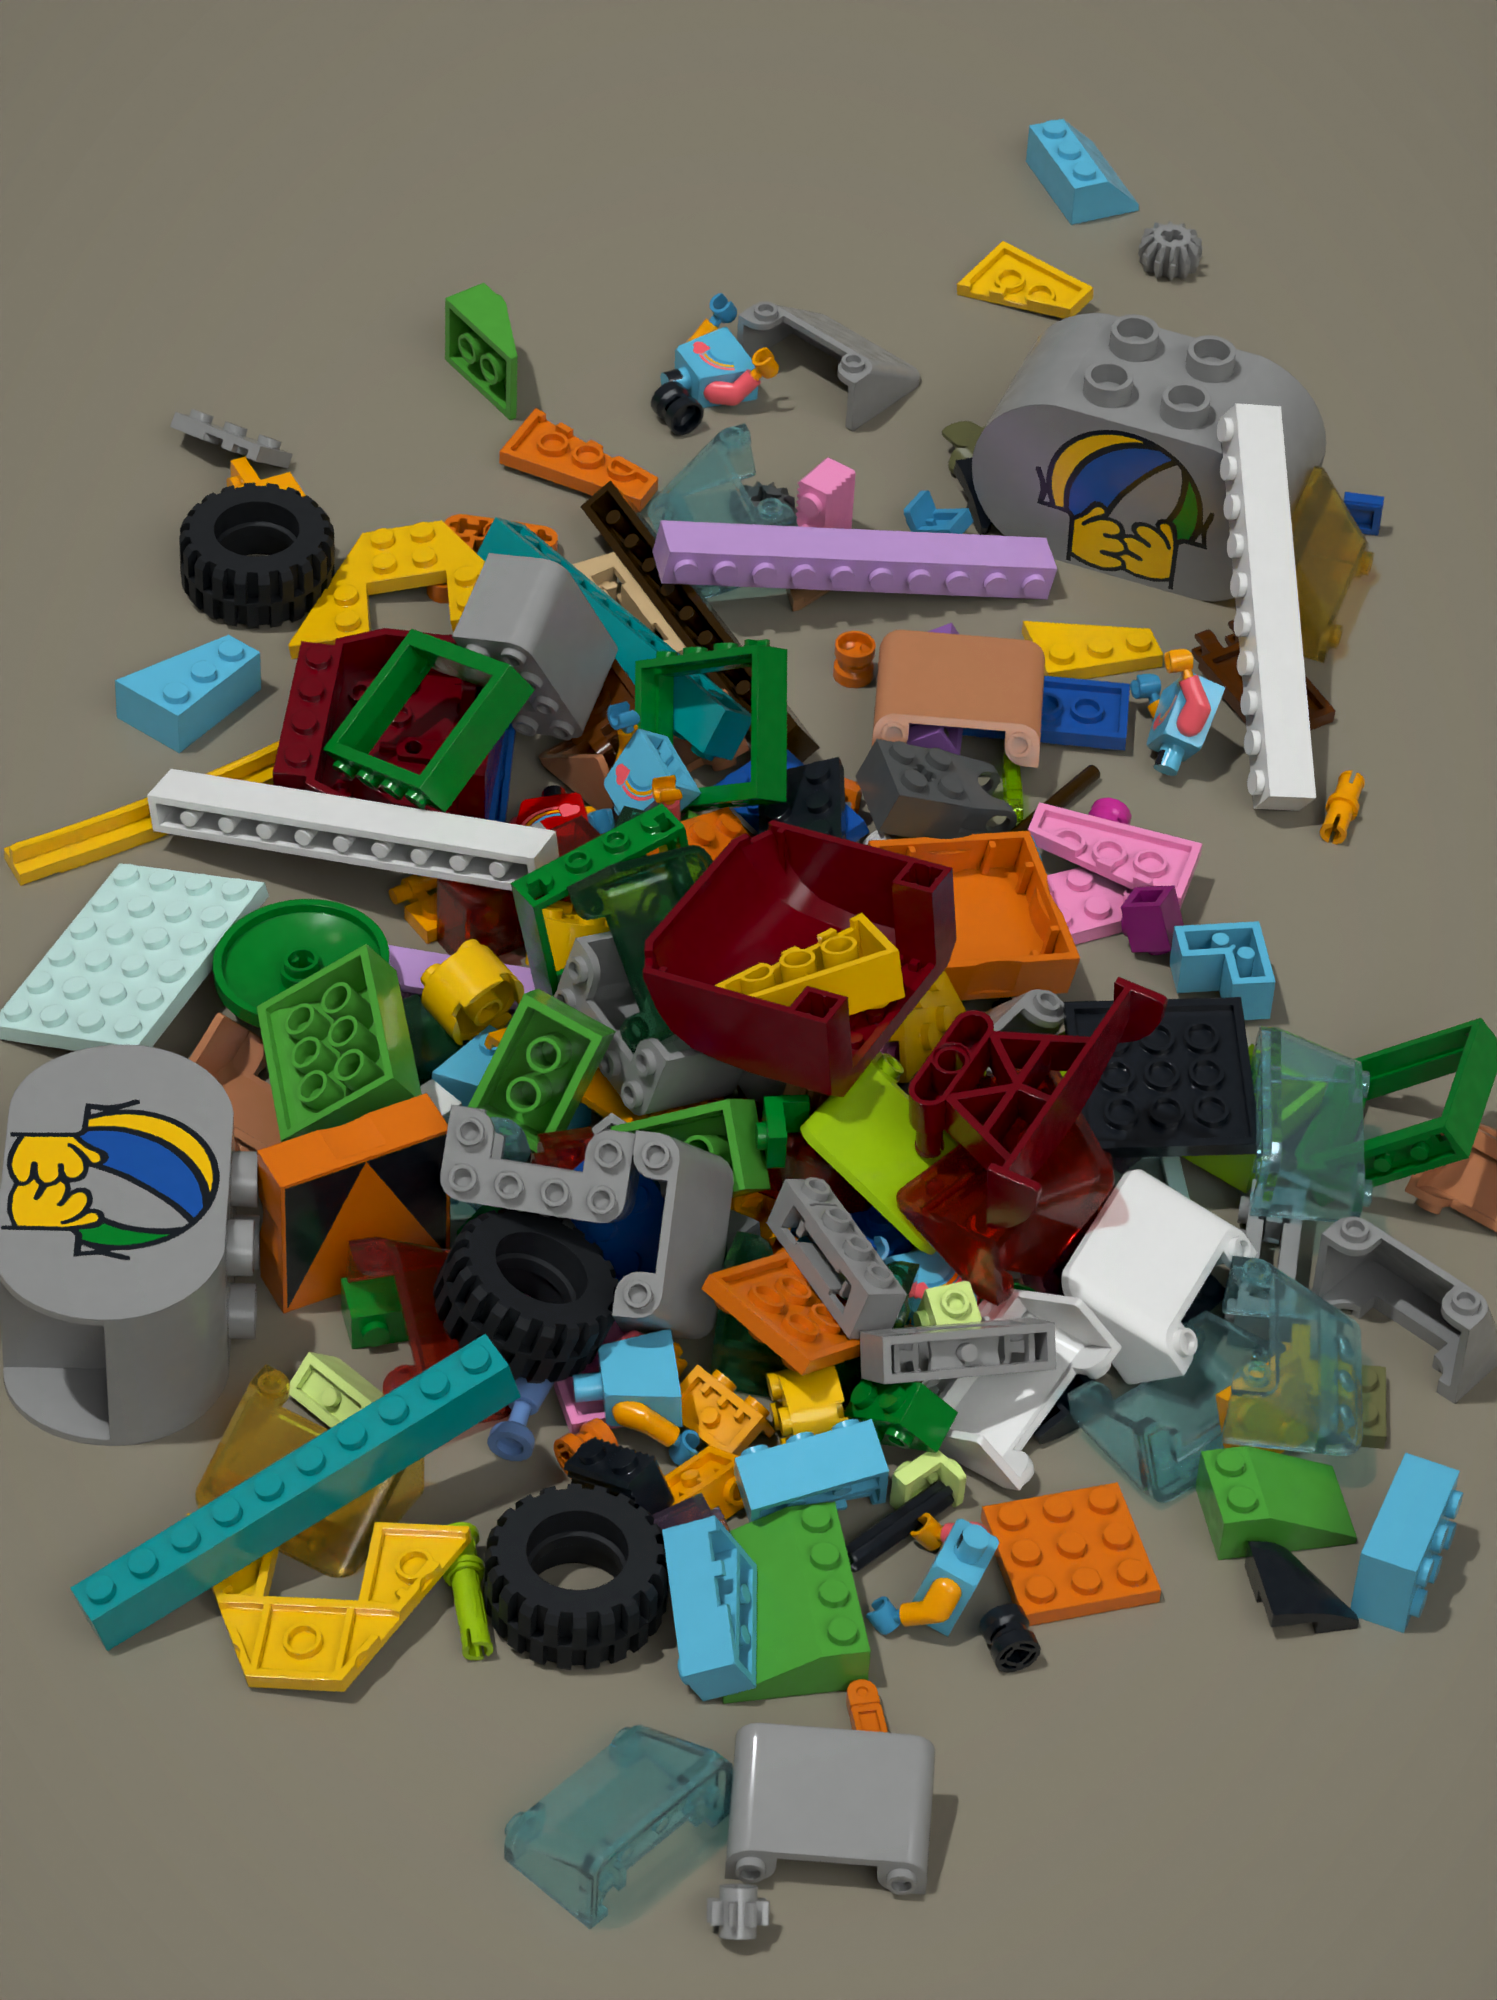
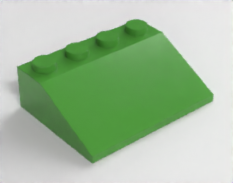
M367 944L257 1006L281 1142L316 1130L337 1127L369 1112L422 1095L397 971Z
M825 1502L788 1506L729 1531L757 1564L756 1688L723 1696V1704L844 1691L855 1680H868L871 1650L836 1503Z

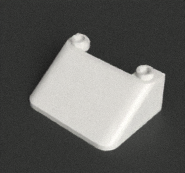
M1136 1169L1123 1174L1066 1264L1061 1279L1062 1289L1065 1296L1082 1299L1122 1346L1111 1363L1125 1383L1131 1385L1185 1375L1198 1346L1194 1331L1190 1328H1185L1181 1321L1214 1266L1225 1264L1232 1270L1245 1269L1252 1263L1258 1252L1240 1229L1147 1172Z
M1001 1288L990 1293L979 1304L981 1321L1031 1317L1054 1322L1056 1369L923 1381L922 1384L958 1412L939 1450L945 1456L954 1459L956 1462L997 1485L1020 1491L1023 1485L1032 1478L1035 1471L1033 1461L1021 1450L1075 1375H1087L1090 1379L1102 1377L1110 1369L1111 1362L1122 1346L1080 1298Z

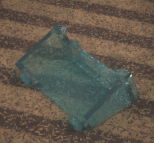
M1260 1026L1250 1063L1254 1093H1256V1155L1253 1163V1173H1255V1180H1257L1255 1190L1250 1194V1215L1336 1222L1341 1218L1351 1216L1360 1218L1363 1206L1370 1207L1373 1190L1372 1180L1365 1179L1363 1098H1367L1369 1093V1071H1362V1064L1358 1060L1284 1029Z
M1207 1310L1183 1325L1185 1328H1190L1194 1331L1198 1342L1192 1363L1184 1376L1143 1382L1115 1400L1112 1399L1110 1389L1098 1381L1087 1382L1068 1393L1073 1420L1141 1492L1160 1503L1172 1501L1196 1486L1201 1451L1224 1449L1215 1394L1282 1354L1281 1348Z
M638 1724L631 1728L625 1727L616 1734L610 1745L526 1812L521 1811L511 1818L504 1831L506 1836L504 1860L588 1929H591L608 1915V1909L602 1905L607 1892L612 1887H615L618 1891L626 1886L627 1870L687 1820L695 1827L704 1821L714 1828L730 1814L733 1776L732 1763L715 1750L645 1725Z

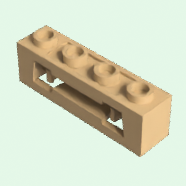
M615 552L572 564L653 633L657 629L664 639L663 641L677 653L683 655V648H686V646ZM617 577L622 582L621 586L617 582Z

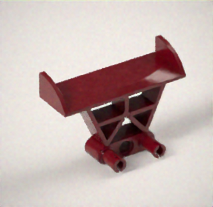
M1118 976L1114 982L1113 1005L1091 1037L994 1031L993 1020L984 1012L970 1010L959 1014L908 1087L909 1123L916 1131L915 1151L921 1157L928 1159L941 1155L940 1150H944L943 1130L946 1129L987 1170V1227L992 1229L1010 1228L1026 1221L1038 1206L1042 1192L1041 1184L1031 1178L1058 1147L1079 1116L1100 1080L1118 1043L1134 1042L1150 1035L1164 1018L1168 1003L1167 997ZM988 1067H990L999 1086L987 1088ZM1015 1068L1022 1069V1070L1020 1071L1019 1074H1017ZM1050 1070L1067 1071L1051 1095L1037 1090ZM1020 1117L1031 1125L1010 1154L1000 1143L1015 1123L1016 1118Z

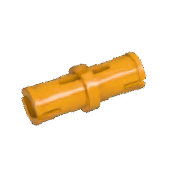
M1352 771L1342 772L1338 778L1335 793L1331 794L1325 806L1327 815L1320 828V836L1326 842H1329L1332 831L1336 832L1332 844L1344 842L1350 822L1358 814V799L1365 786L1364 777L1358 772L1353 783H1349Z

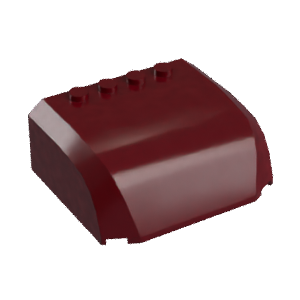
M772 820L768 822L769 830L752 838L745 833L732 839L645 940L643 979L658 1013L670 1030L692 1049L756 1075L829 1096L844 1097L948 966L957 940L953 868ZM863 913L899 950L905 997L892 1001L883 1008L868 1009L849 1016L848 997L806 986L790 1007L714 985L759 963H766L772 966L779 962L781 952L793 946L806 949L818 943V934L830 928L837 930V933L850 927V918Z

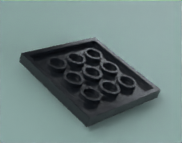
M1241 997L1168 999L1164 1018L1150 1035L1138 1041L1118 1043L1094 1091L1075 1120L1080 1159L1260 1154L1261 1137ZM1114 1000L1064 1002L1065 1035L1091 1037L1113 1005Z

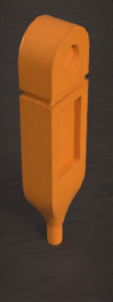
M858 1679L850 1683L847 1688L846 1705L852 1730L888 1732L876 1686L871 1681L865 1679Z

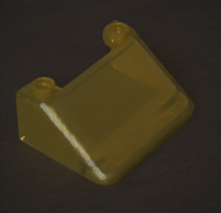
M1315 466L1293 513L1291 523L1304 658L1324 663L1330 648L1337 649L1339 646L1343 625L1336 624L1352 581L1354 577L1360 578L1361 575H1369L1374 553L1368 551V541L1324 467Z
M265 1364L250 1381L196 1488L195 1500L199 1509L328 1430L282 1407L290 1395V1382L281 1371ZM424 1457L280 1545L279 1552L329 1577L343 1578L354 1574L367 1560L374 1523H398L423 1494Z

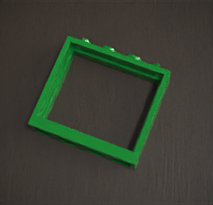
M411 629L323 750L335 761L332 767L336 771L343 773L349 780L352 781L357 777L363 784L375 791L380 786L386 793L397 800H401L405 796L420 809H424L427 805L445 813L535 689L510 664ZM431 668L483 687L477 698L420 775L368 755Z
M746 639L742 647H739V644L716 643L713 644V651H708V648L686 647L683 648V655H678L677 652L657 651L656 658L635 661V711L640 716V722L637 726L639 729L667 736L672 745L674 677L752 667L751 782L699 788L701 794L681 811V814L687 813L688 810L702 812L719 810L726 807L730 809L786 802L787 649L771 647L770 640Z
M662 803L510 883L535 989H540L554 997L564 970L563 968L556 972L542 909L659 848L671 910L696 882L685 826ZM545 894V896H543V897H541V898L535 900V899L538 898L539 896ZM669 912L652 920L649 923L662 921Z
M1478 1018L1335 1065L1297 1170V1174L1320 1203L1469 1158L1497 1074V1038L1484 1020ZM1356 1070L1355 1078H1352L1348 1071ZM1456 1072L1441 1117L1352 1144L1367 1100Z

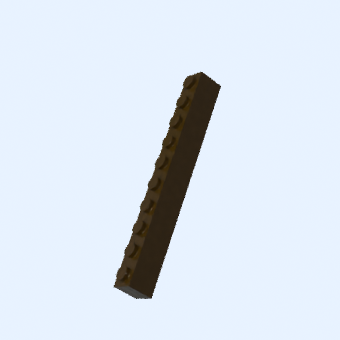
M611 481L580 506L686 647L708 648V651H713V644L736 643L739 644V647H742L696 585L661 583L653 555L657 534L635 505ZM752 667L706 673L714 684L720 689H726L729 696L751 714ZM787 705V749L803 763L820 746Z

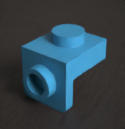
M928 490L920 491L904 508L906 522L911 532L963 534L974 522L969 508L936 509Z

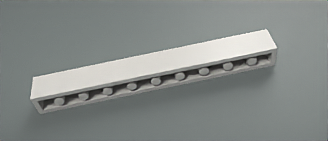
M1235 403L1220 417L1217 425V438L1222 442L1223 458L1220 465V475L1222 480H1225L1226 487L1223 511L1225 518L1229 521L1230 536L1227 541V554L1232 558L1233 567L1230 591L1232 596L1235 597L1236 602L1234 632L1236 636H1239L1240 653L1237 659V670L1239 675L1242 676L1243 682L1240 706L1242 714L1246 716L1247 732L1244 738V750L1249 755L1250 762L1247 787L1253 797L1254 809L1300 811L1316 799L1282 412L1281 406Z
M170 769L147 795L152 827L155 832L512 891L510 883L559 858L557 835L554 830Z

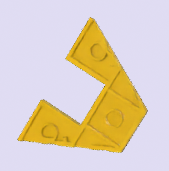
M442 520L419 522L414 525L390 529L381 528L362 533L333 576L329 587L323 591L321 597L317 600L288 644L291 659L298 658L301 641L335 645L336 638L371 631L369 595L447 583L450 621L454 633L485 561Z
M375 1522L358 1600L269 1596L280 1546L211 1587L248 1687L345 1692L472 1540L470 1527Z

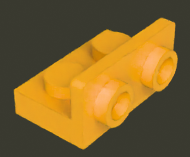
M697 1364L680 1383L682 1423L685 1429L697 1432L700 1440L707 1446L710 1445L741 1456V1453L748 1448L760 1432L767 1438H770L775 1433V1430L766 1420L770 1412L760 1402L750 1395L745 1400L741 1399L734 1393L737 1386L723 1373L716 1369L712 1374H709Z
M709 1445L697 1455H694L664 1477L671 1489L675 1502L662 1516L675 1520L676 1526L714 1515L722 1523L743 1509L744 1504L734 1476V1458L739 1456Z

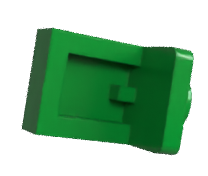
M808 1095L764 1096L762 1122L755 1123V1142L757 1150L765 1151L767 1168H785L787 1133L801 1132V1125L809 1118L810 1100Z

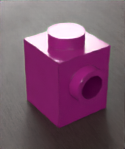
M1175 885L1135 887L1121 906L1122 932L1124 936L1128 937L1132 953L1148 952L1150 955H1162L1171 951L1174 926H1184Z

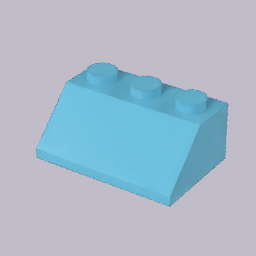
M1064 119L1048 120L1044 123L1029 126L1026 163L1071 225L1138 211L1139 204L1094 142Z

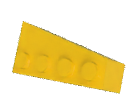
M863 913L850 918V927L837 933V930L830 928L818 934V943L806 949L793 946L781 952L779 962L772 966L766 963H759L714 985L790 1007L806 986L848 997L849 1016L868 1009L883 1008L890 1002L905 997L899 950Z

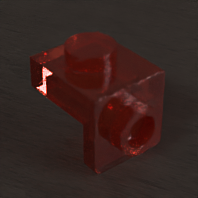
M584 1127L538 1134L537 1153L531 1154V1163L573 1170L585 1159L586 1148L594 1136L592 1128Z

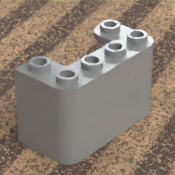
M489 553L452 635L458 646L510 664L535 689L511 722L517 732L527 736H534L535 734L551 735L561 740H570L582 735L618 652L617 645L568 570L559 563L543 558Z
M661 921L576 938L560 978L557 991L554 994L556 999L616 1031L598 1067L603 1076L608 1079L622 1098L624 1105L633 1114L638 1116L732 1095L743 1073L742 1069L692 1049L670 1030L658 1013L644 982L643 968L645 966V940Z
M451 1105L440 1173L444 1192L451 1198L463 1202L594 1223L619 1222L627 1218L632 1212L636 1201L640 1176L633 1161L636 1133L605 1130L595 1134L586 1148L583 1171L503 1159L507 1136L495 1131V1126L487 1115L488 1110Z

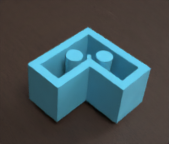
M1259 921L1174 926L1169 964L1177 993L1220 991L1221 998L1241 997L1244 1020L1270 1019L1276 981Z

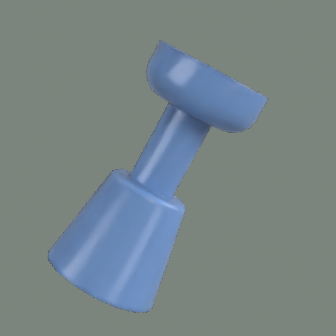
M521 1377L515 1380L521 1397L509 1404V1408L512 1409L509 1420L499 1422L493 1426L488 1436L487 1444L495 1455L510 1461H523L532 1455L535 1438L532 1431L526 1425L529 1416L539 1411L555 1383H550L548 1379L539 1384L527 1383L526 1378Z

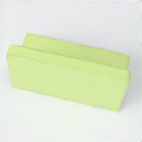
M308 1352L285 1389L289 1395L330 1428L385 1395L338 1357Z

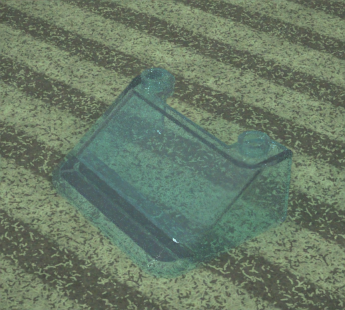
M745 423L728 427L719 432L647 506L648 519L656 534L658 533L661 520L776 526L798 525L796 516L787 504L781 503L776 498H767L762 500L757 507H754L741 480L755 476L756 470L751 449V435ZM696 585L705 598L740 588L737 586Z
M1232 1256L1222 1303V1312L1232 1315L1268 1318L1269 1366L1262 1361L1255 1360L1246 1363L1244 1367L1239 1368L1234 1373L1222 1431V1442L1231 1445L1333 1456L1354 1454L1361 1447L1363 1439L1360 1326L1353 1318L1269 1262L1258 1258Z

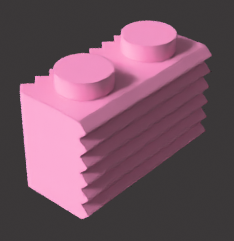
M828 457L798 482L800 486L797 489L799 492L797 497L799 499L796 501L798 504L796 516L798 518L795 519L797 522L795 526L852 529L855 470Z

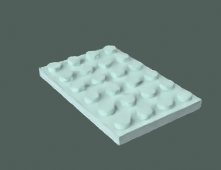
M119 863L1 1009L0 1039L73 1051L107 1045L153 1047L213 969L214 952L224 933L239 919L259 909L269 897L265 882Z

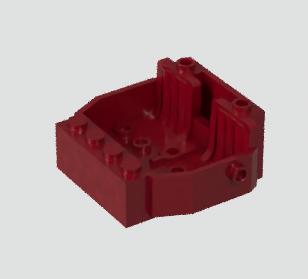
M382 628L336 638L335 645L301 641L273 768V785L418 808L405 796L401 800H397L386 793L380 786L375 791L363 784L357 777L352 781L349 780L343 773L336 771L332 767L335 761L323 750L409 631ZM425 633L457 645L452 635ZM431 668L368 755L420 775L477 698L483 687ZM504 733L445 813L488 820ZM427 805L424 807V810L441 812Z

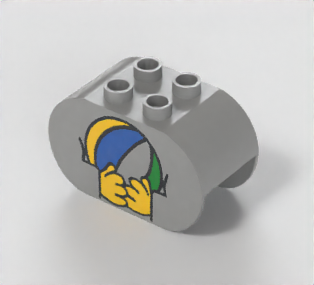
M1086 313L1056 322L1047 328L1035 341L977 440L972 458V476L975 491L983 510L1004 536L1046 538L1055 560L1192 599L1223 601L1235 597L1232 596L1230 591V582L1233 575L1232 558L1227 554V541L1230 536L1229 521L1225 518L1223 511L1226 487L1225 480H1222L1220 475V465L1223 458L1222 442L1217 438V425L1220 417L1235 403L1281 406L1291 519L1303 495L1312 486L1321 470L1326 453V431L1320 411L1308 391L1289 372L1265 357L1235 349L1230 341L1219 336L1205 335L1194 338L1161 329L1152 319L1142 315L1130 314L1118 317L1104 313Z
M107 1045L70 1052L43 1064L30 1073L19 1084L10 1102L0 1187V1329L4 1385L9 1400L25 1419L41 1430L66 1440L91 1445L126 1446L154 1441L182 1430L204 1415L214 1405L224 1390L229 1377L231 1339L256 1338L257 1284L235 1283V1276H254V1270H260L259 1233L261 1230V1215L237 1214V1207H258L257 1151H235L234 1112L226 1091L206 1069L181 1055L141 1045Z

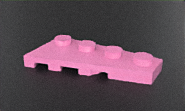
M1040 802L1028 828L1037 847L1132 890L1135 887L1175 885L1180 909L1201 857L1203 844Z

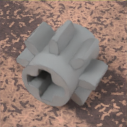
M722 1884L719 1887V1898H707V1922L711 1926H719V1938L732 1940L757 1938V1925H769L770 1901H767L766 1898H757L758 1886L751 1884Z

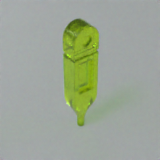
M1004 750L1002 762L1004 801L1014 809L1017 823H1020L1023 820L1024 811L1020 766L1013 763L1007 757Z

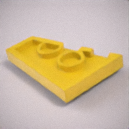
M1002 241L957 283V295L1065 319L1075 316L1093 299V287Z
M1023 621L1022 624L1024 639L1035 642L1044 652V676L1090 679L1159 668L1163 664L1164 654L1151 629L1034 621Z

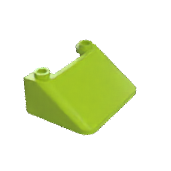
M879 1052L844 1097L830 1096L801 1125L800 1131L807 1143L915 1247L926 1254L933 1255L987 1198V1170L945 1130H943L944 1150H940L941 1155L928 1159L917 1154L915 1151L916 1131L909 1123V1096L896 1084L904 1073V1069L893 1056Z

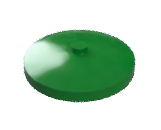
M321 899L281 901L264 906L245 915L224 933L216 946L213 957L215 987L223 1004L234 1015L260 1028L257 1006L365 944L370 946L390 964L389 946L379 926L371 918L355 908Z

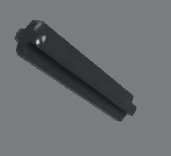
M942 1481L934 1482L846 1545L852 1572L860 1571L908 1537L911 1531H916L922 1527L923 1524L918 1521V1518L924 1513H929L936 1517L950 1507L954 1502L951 1495L953 1491L950 1486H945Z

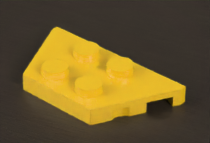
M945 970L889 1039V1042H899L900 1064L904 1069V1073L900 1076V1080L897 1083H908L954 1019L959 1014L966 1012Z

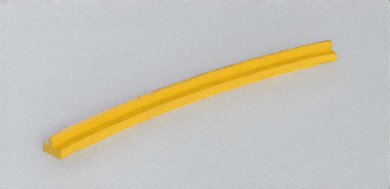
M279 741L206 774L273 785V768ZM146 797L87 820L16 842L4 848V859L21 886L58 872L62 873L118 854L168 834L153 831L148 798Z

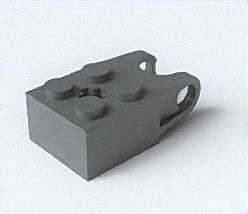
M876 739L855 776L879 833L908 838L953 839L972 834L1009 832L1017 823V816L1012 806L1003 800L991 796L994 794L999 783H1001L998 771L993 765L950 753L940 748H926L909 745L901 741L892 742ZM980 776L990 777L989 781L983 786H980L978 782V777ZM1006 816L1005 821L1000 825L994 827L986 826V823L992 817Z

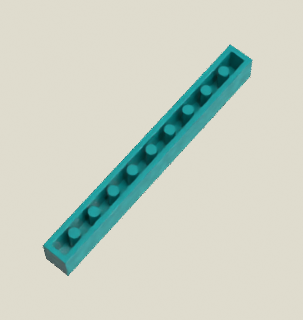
M498 517L494 518L477 554L484 561H486L489 553L543 558L552 560L565 567L617 645L618 652L615 659L634 685L635 661L656 658L657 651L676 652L524 524ZM703 673L674 677L673 735L692 744L691 751L703 759L712 761L714 757H719L732 761L751 725V714Z
M486 1334L482 1335L70 1587L85 1618L106 1650L109 1651L520 1398L521 1395L508 1363Z

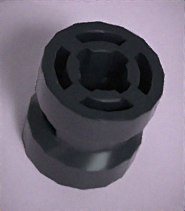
M670 381L660 386L651 399L653 411L661 419L665 420L669 429L677 435H685L692 432L698 427L704 417V410L701 404L693 397H690L688 390L677 381Z
M1009 1603L999 1605L988 1611L980 1620V1631L986 1643L992 1645L990 1654L999 1670L1003 1672L1019 1671L1030 1666L1039 1657L1041 1647L1034 1633L1028 1630L1029 1620L1021 1606Z

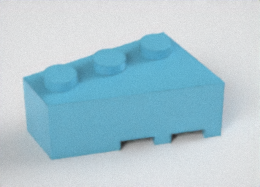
M226 635L115 680L117 718L174 751L181 753L261 690L260 652L238 639Z
M715 1515L662 1529L679 1654L678 1672L682 1682L685 1685H689L702 1701L756 1688L757 1564Z

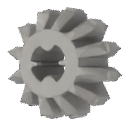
M1171 221L1166 225L1155 223L1153 228L1145 229L1144 235L1141 238L1138 250L1139 262L1144 265L1145 272H1154L1156 278L1164 276L1168 277L1170 281L1173 277L1186 279L1188 274L1196 273L1203 250L1201 245L1202 239L1197 237V230L1186 229L1185 223L1180 225H1174Z

